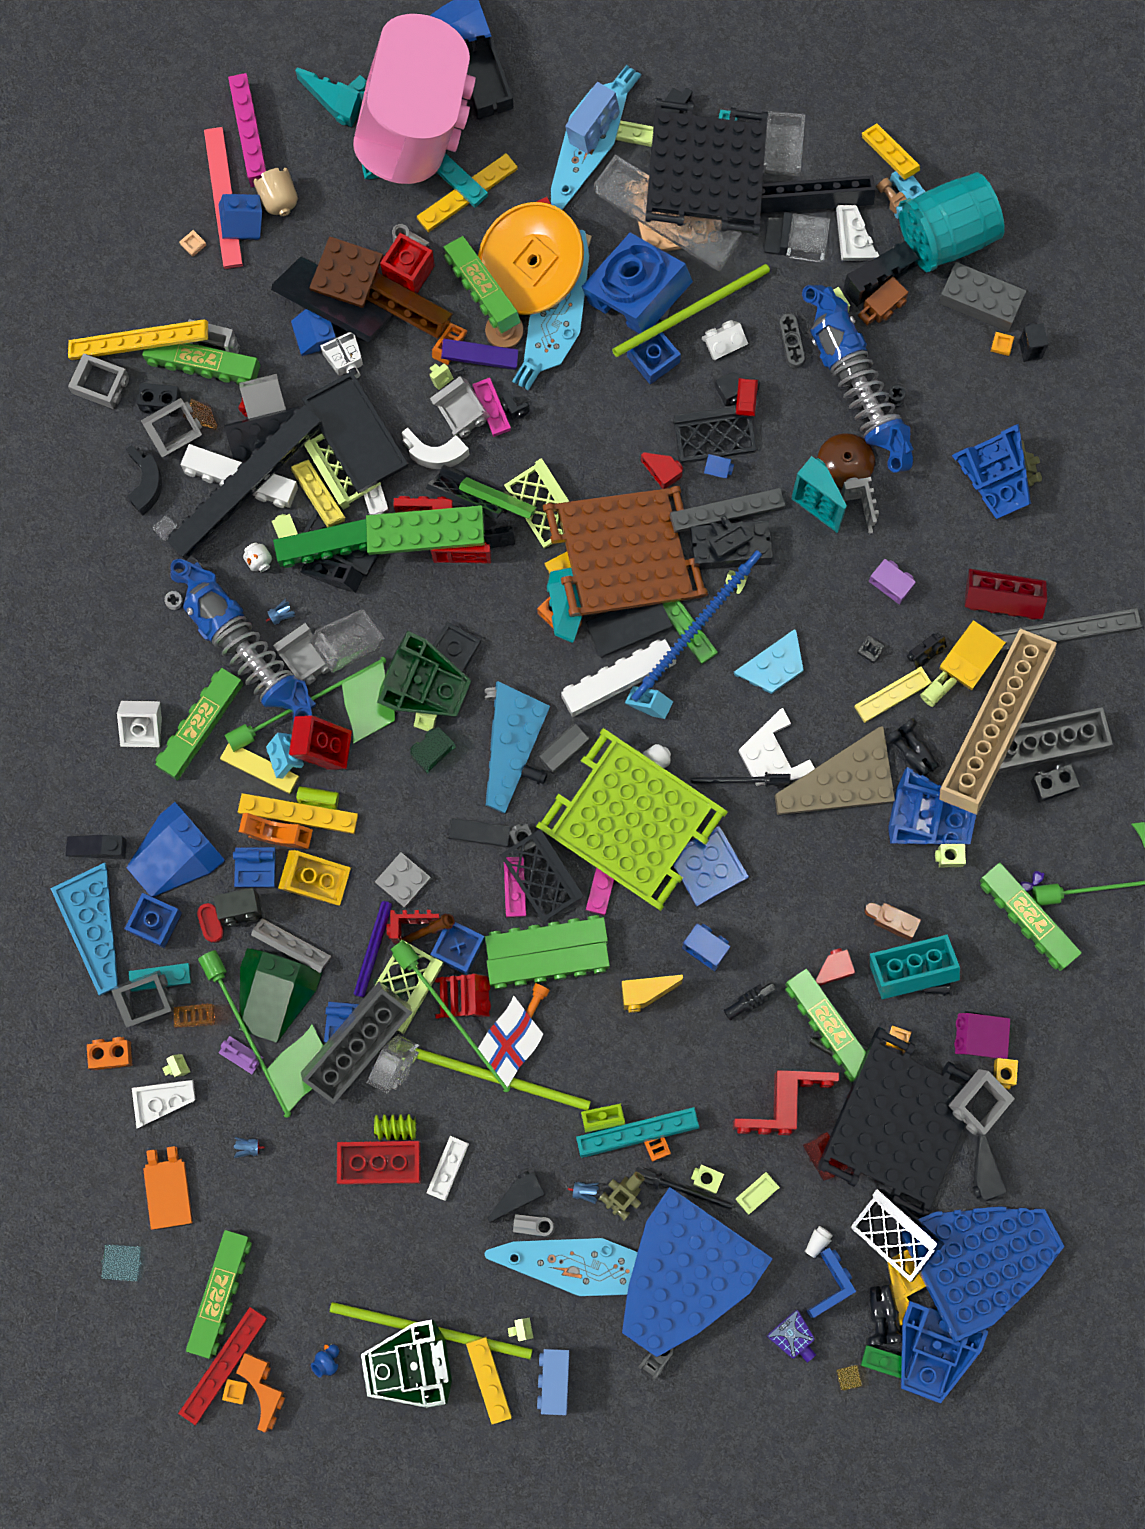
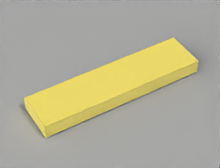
M306 460L292 466L291 471L327 528L344 522L345 516L310 461Z
M919 667L859 702L854 707L863 722L866 723L926 688L932 682L923 668Z
M229 743L220 758L222 761L288 794L292 792L299 779L298 775L290 771L283 779L276 778L270 761L244 748L233 752Z

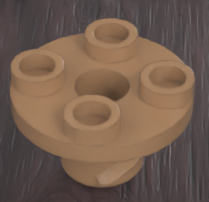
M488 320L485 328L487 340L490 344L497 347L510 349L516 347L523 336L522 322L501 334L497 328L494 329Z

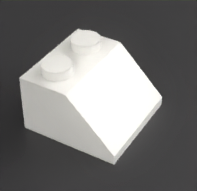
M121 701L117 711L120 747H160L162 723L160 702Z

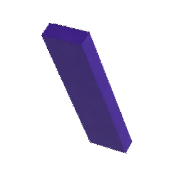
M443 339L441 359L516 370L518 350Z

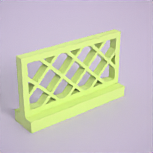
M320 434L312 440L309 439L304 446L338 504L344 510L350 506L351 502L378 487L381 483L379 482L359 494L356 492L348 497L346 493L347 487L352 485V483L349 482L348 477H346V481L337 478L339 469L343 470L338 461L337 465L328 463L329 455L334 453L329 445L328 449L318 446L317 443L325 439Z
M542 458L536 461L534 466L504 485L507 491L513 494L514 498L520 497L521 501H523V498L532 499L533 506L536 505V501L546 502V504L569 502ZM534 471L539 475L538 483L528 482L529 475ZM516 483L523 484L521 494L514 493L510 487ZM527 485L536 486L534 497L524 495ZM540 487L548 489L547 499L538 498ZM535 511L534 514L543 515L541 525L532 523L533 516L530 519H525L545 549L552 544L551 539L544 542L542 538L543 529L550 530V527L544 526L547 515L544 512ZM557 513V515H555V518L558 527L559 517ZM558 529V531L560 532L559 534L562 535V530Z
M410 944L413 950L419 954V958L424 957L430 960L427 968L419 971L424 972V978L432 986L444 965L443 962ZM392 956L377 983L379 981L381 983L390 982L391 989L395 994L407 991L409 997L407 1003L411 1006L412 1014L397 1030L404 1034L429 989L419 976L418 984L408 988L406 977L414 975L416 972L405 974L402 967V975L391 978L389 972L391 966L399 964L394 962L395 958ZM403 978L406 989L394 991L392 980Z

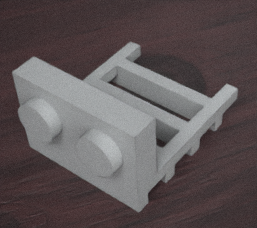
M871 477L863 479L850 478L844 482L841 496L844 501L861 498L868 532L873 534L872 526H875L877 523L879 511H874L877 502L876 499L872 500L874 489H869L872 481Z

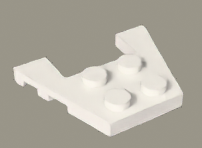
M783 708L738 751L751 777H765V772H768V774H791V780L797 781L815 769L810 760L794 768L790 767L773 734L791 725ZM765 782L755 784L756 786L765 785Z

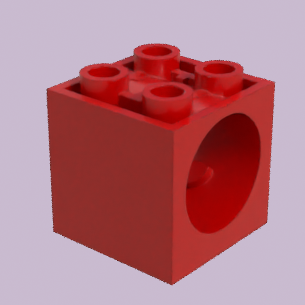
M399 233L380 262L382 275L417 294L435 267L433 250Z

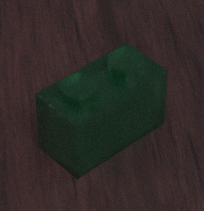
M439 727L430 729L425 734L426 738L423 741L416 742L410 748V757L426 774L455 748L454 742Z

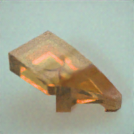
M191 398L189 405L193 410L190 413L193 419L197 418L201 425L216 430L217 423L214 420L211 408Z

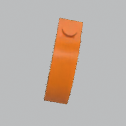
M243 813L239 832L248 835L249 838L300 849L309 848L313 831L299 824L278 823L250 813Z

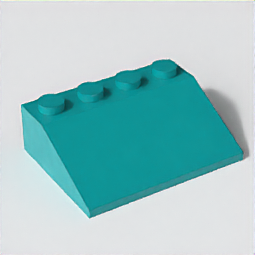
M811 456L797 473L791 499L838 533L847 505L825 463L819 458L815 459Z

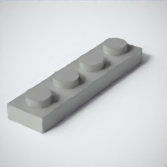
M261 919L252 931V936L319 973L322 972L331 959V956L264 919Z

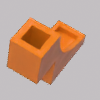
M244 1353L236 1373L250 1382L255 1389L261 1406L258 1430L268 1432L269 1429H273L277 1418L274 1416L277 1409L281 1410L284 1404V1392L262 1383V1380H266L269 1376L271 1368L268 1366L270 1362L249 1353Z

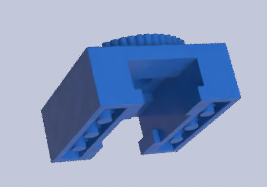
M629 233L581 287L591 306L605 314L611 308L615 309L625 316L627 327L640 334L653 327L693 281L684 262Z

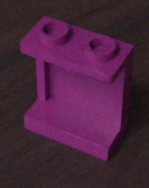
M972 1013L958 1014L956 1020L957 1032L954 1042L955 1054L990 1057L992 1059H1008L1010 1018Z

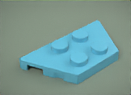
M794 629L734 671V675L772 694L803 672V665L796 630Z

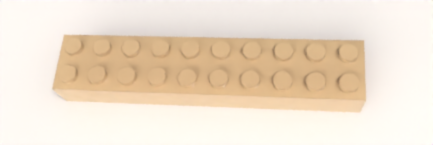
M1023 629L1019 630L940 789L939 800L977 815L1055 655L1056 642Z

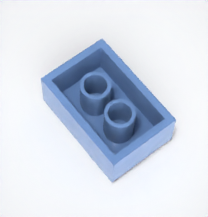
M599 82L594 85L565 126L571 145L587 154L596 148L602 134H606L610 123L620 113L616 92Z
M544 1349V1353L539 1355V1366H543V1374H539L538 1388H542V1396H538L537 1409H541V1414L567 1415L570 1350Z

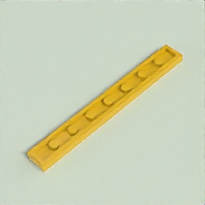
M204 319L69 340L68 358L70 360L81 359L83 353L97 357L208 340V321Z

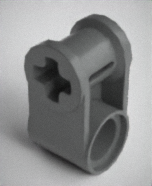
M673 1348L670 1349L667 1355H660L658 1357L648 1353L638 1368L644 1369L655 1380L672 1356Z

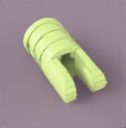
M945 671L920 694L923 701L931 707L957 682L955 678H950L942 686L948 676Z

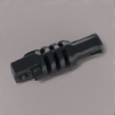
M769 983L765 987L759 984L741 995L736 1003L723 1011L731 1021L744 1011L749 1013L768 1001L769 997L767 995L775 991L776 988L773 983Z

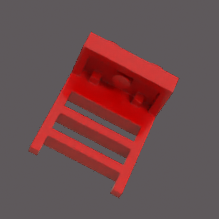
M390 910V924H387V936L392 940L393 944H398L402 938V924H429L431 921L437 920L434 918H439V914H432L431 910H427V914H420L419 910H415V914H408L407 910H403V914H396L395 910Z
M471 974L435 979L436 983L440 982V999L447 1008V982L450 981L451 1013L454 1017L472 1015L489 1017L491 1004L489 1001L490 982L488 976ZM459 980H461V1012H458ZM440 1005V1014H436V1018H450Z

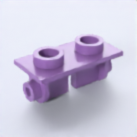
M230 1036L227 1041L224 1040L221 1044L219 1054L250 1074L254 1073L259 1065V1061L251 1049Z

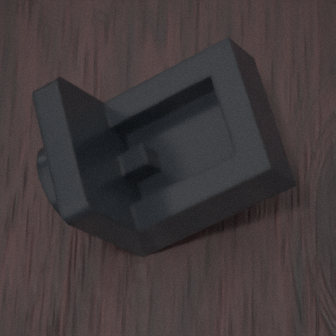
M509 391L502 393V401L500 403L503 410L509 412L512 420L516 418L521 419L528 414L529 404L527 402L516 406Z

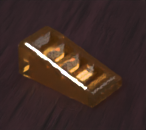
M213 1004L174 1007V1028L215 1025ZM195 1010H199V1021H196ZM203 1010H206L207 1020H203ZM183 1011L184 1022L180 1023V1012ZM188 1011H191L190 1022H188Z

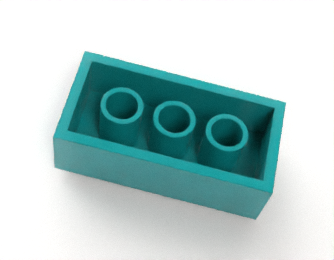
M948 934L870 954V968L881 999L960 980V966Z

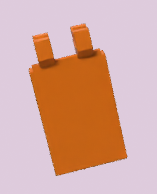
M175 1146L167 1147L169 1161L159 1163L157 1150L147 1151L148 1164L145 1165L143 1170L151 1230L193 1223L185 1162L179 1159L178 1150Z

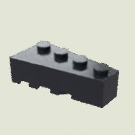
M906 241L901 244L898 243L889 251L848 273L843 290L857 307L865 302L868 297L891 277L897 280L915 268L919 257Z

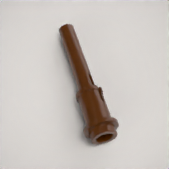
M443 914L441 918L431 921L428 926L402 937L401 940L411 943L430 933L436 934L444 929H451L455 924L454 917L451 914Z

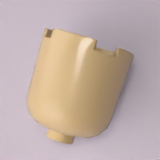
M274 168L261 174L262 178L259 180L254 179L253 183L258 195H260L263 207L270 214L286 216L291 213L290 210L297 204V193L287 168H284V171Z

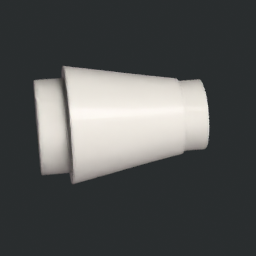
M821 1226L817 1230L814 1229L805 1252L816 1258L832 1241L833 1235Z

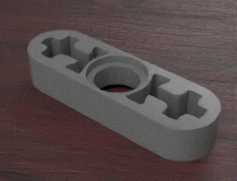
M785 314L780 319L779 327L787 364L791 368H799L803 365L805 356L797 319L792 314ZM786 320H789V323H791L790 332H788V326L785 324ZM789 337H794L797 343L789 345L786 340ZM794 350H796V357L799 358L798 362L792 359Z

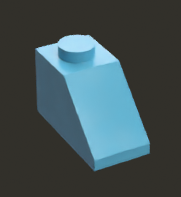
M633 686L625 704L650 716L665 719L673 701L658 690L647 689L640 699L635 702L631 696L639 687Z

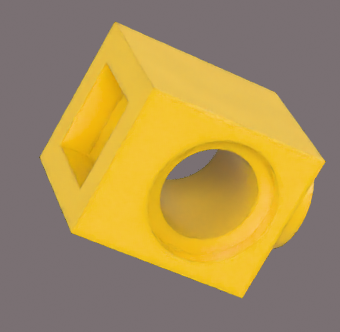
M997 1058L994 1061L993 1076L1005 1089H1010L1011 1086L1016 1085L1018 1060ZM1002 1069L1009 1071L1010 1078L1008 1080L1001 1077L1000 1072Z

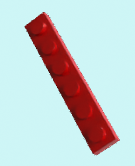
M249 1307L178 1414L192 1424H198L268 1318L252 1307Z

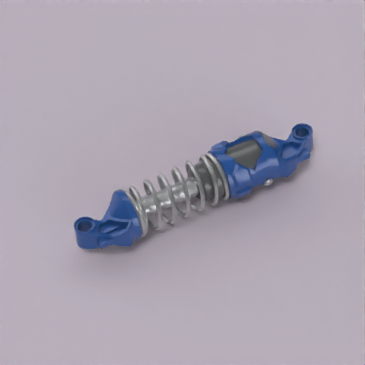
M823 285L806 286L802 292L803 299L807 303L817 306L815 321L810 330L814 338L812 342L815 346H818L821 352L820 358L825 368H829L834 377H840L841 381L838 387L853 386L843 397L847 399L858 395L859 399L851 403L849 409L864 407L865 410L858 413L854 419L861 420L869 417L870 421L860 428V431H866L863 436L866 443L890 451L888 459L890 471L903 472L910 470L913 465L912 451L914 450L910 443V427L904 424L900 415L892 414L895 405L887 403L890 395L882 391L884 383L876 381L878 371L871 369L873 362L866 358L868 355L867 343L862 333L857 332L854 326V318L848 314V304L835 295L832 287L826 288ZM869 373H874L875 377L868 382L866 377ZM872 384H880V388L873 393L870 386ZM885 395V400L879 404L876 396ZM891 406V410L884 415L881 408Z
M183 559L174 560L171 563L170 570L172 580L188 585L183 609L198 626V632L206 641H210L216 647L224 648L222 656L237 653L231 659L230 666L237 665L243 660L246 662L238 670V675H244L250 670L253 671L247 678L246 685H251L260 679L261 683L255 688L254 694L262 693L260 702L263 706L292 710L293 724L295 716H312L311 709L315 707L316 703L308 695L305 681L297 679L291 671L283 670V661H275V652L267 651L268 644L267 642L259 641V632H251L252 625L246 622V617L242 613V607L236 600H231L218 585L215 574L204 570L198 562L192 564ZM182 569L183 572L178 573L175 570ZM256 635V641L250 644L251 636ZM263 644L265 648L262 653L258 654L255 648L257 645ZM272 654L273 657L269 663L262 659L264 655ZM274 664H280L281 666L277 673H274L271 669Z

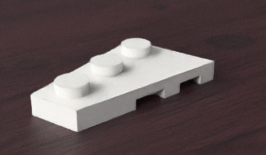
M838 205L836 212L841 260L871 261L877 258L879 254L875 251L872 245L873 241L866 232L865 223L857 206Z
M187 1080L132 1088L136 1127L139 1128L196 1100L194 1081Z

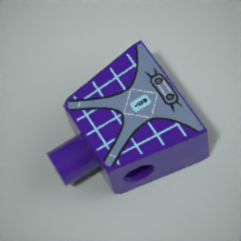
M798 1310L791 1313L766 1335L769 1340L792 1359L800 1354L808 1363L816 1356L809 1346L815 1338Z

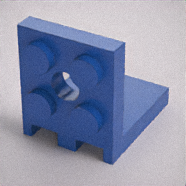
M827 1248L820 1252V1255L841 1289L807 1309L806 1311L810 1318L816 1317L856 1292L850 1282L852 1276L847 1268L842 1269L839 1264L841 1258L835 1249Z

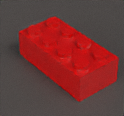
M337 1142V1184H421V1142Z

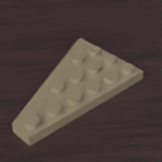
M878 727L775 795L777 815L893 803L895 798L886 741L884 739V728Z

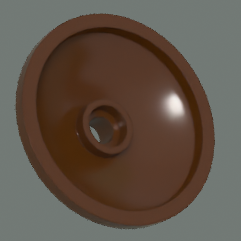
M848 433L838 434L826 440L821 446L817 457L825 463L837 488L840 489L843 488L844 482L850 478L863 479L870 477L875 466V456L870 445L861 437ZM848 454L851 458L846 459L844 455Z

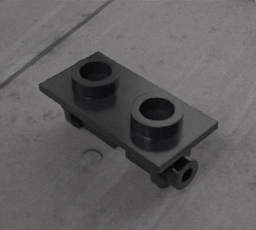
M513 527L495 528L496 533L492 534L491 529L484 530V541L490 545V548L515 545Z
M933 633L922 642L926 646L925 648L919 644L909 651L907 658L911 662L914 661L915 669L926 665L930 659L944 651L947 647L944 635L941 636L939 633Z

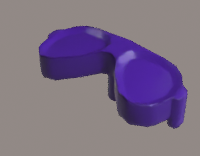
M1035 871L1032 876V883L1023 881L1020 885L1028 893L1033 889V886H1037L1043 881L1044 873Z

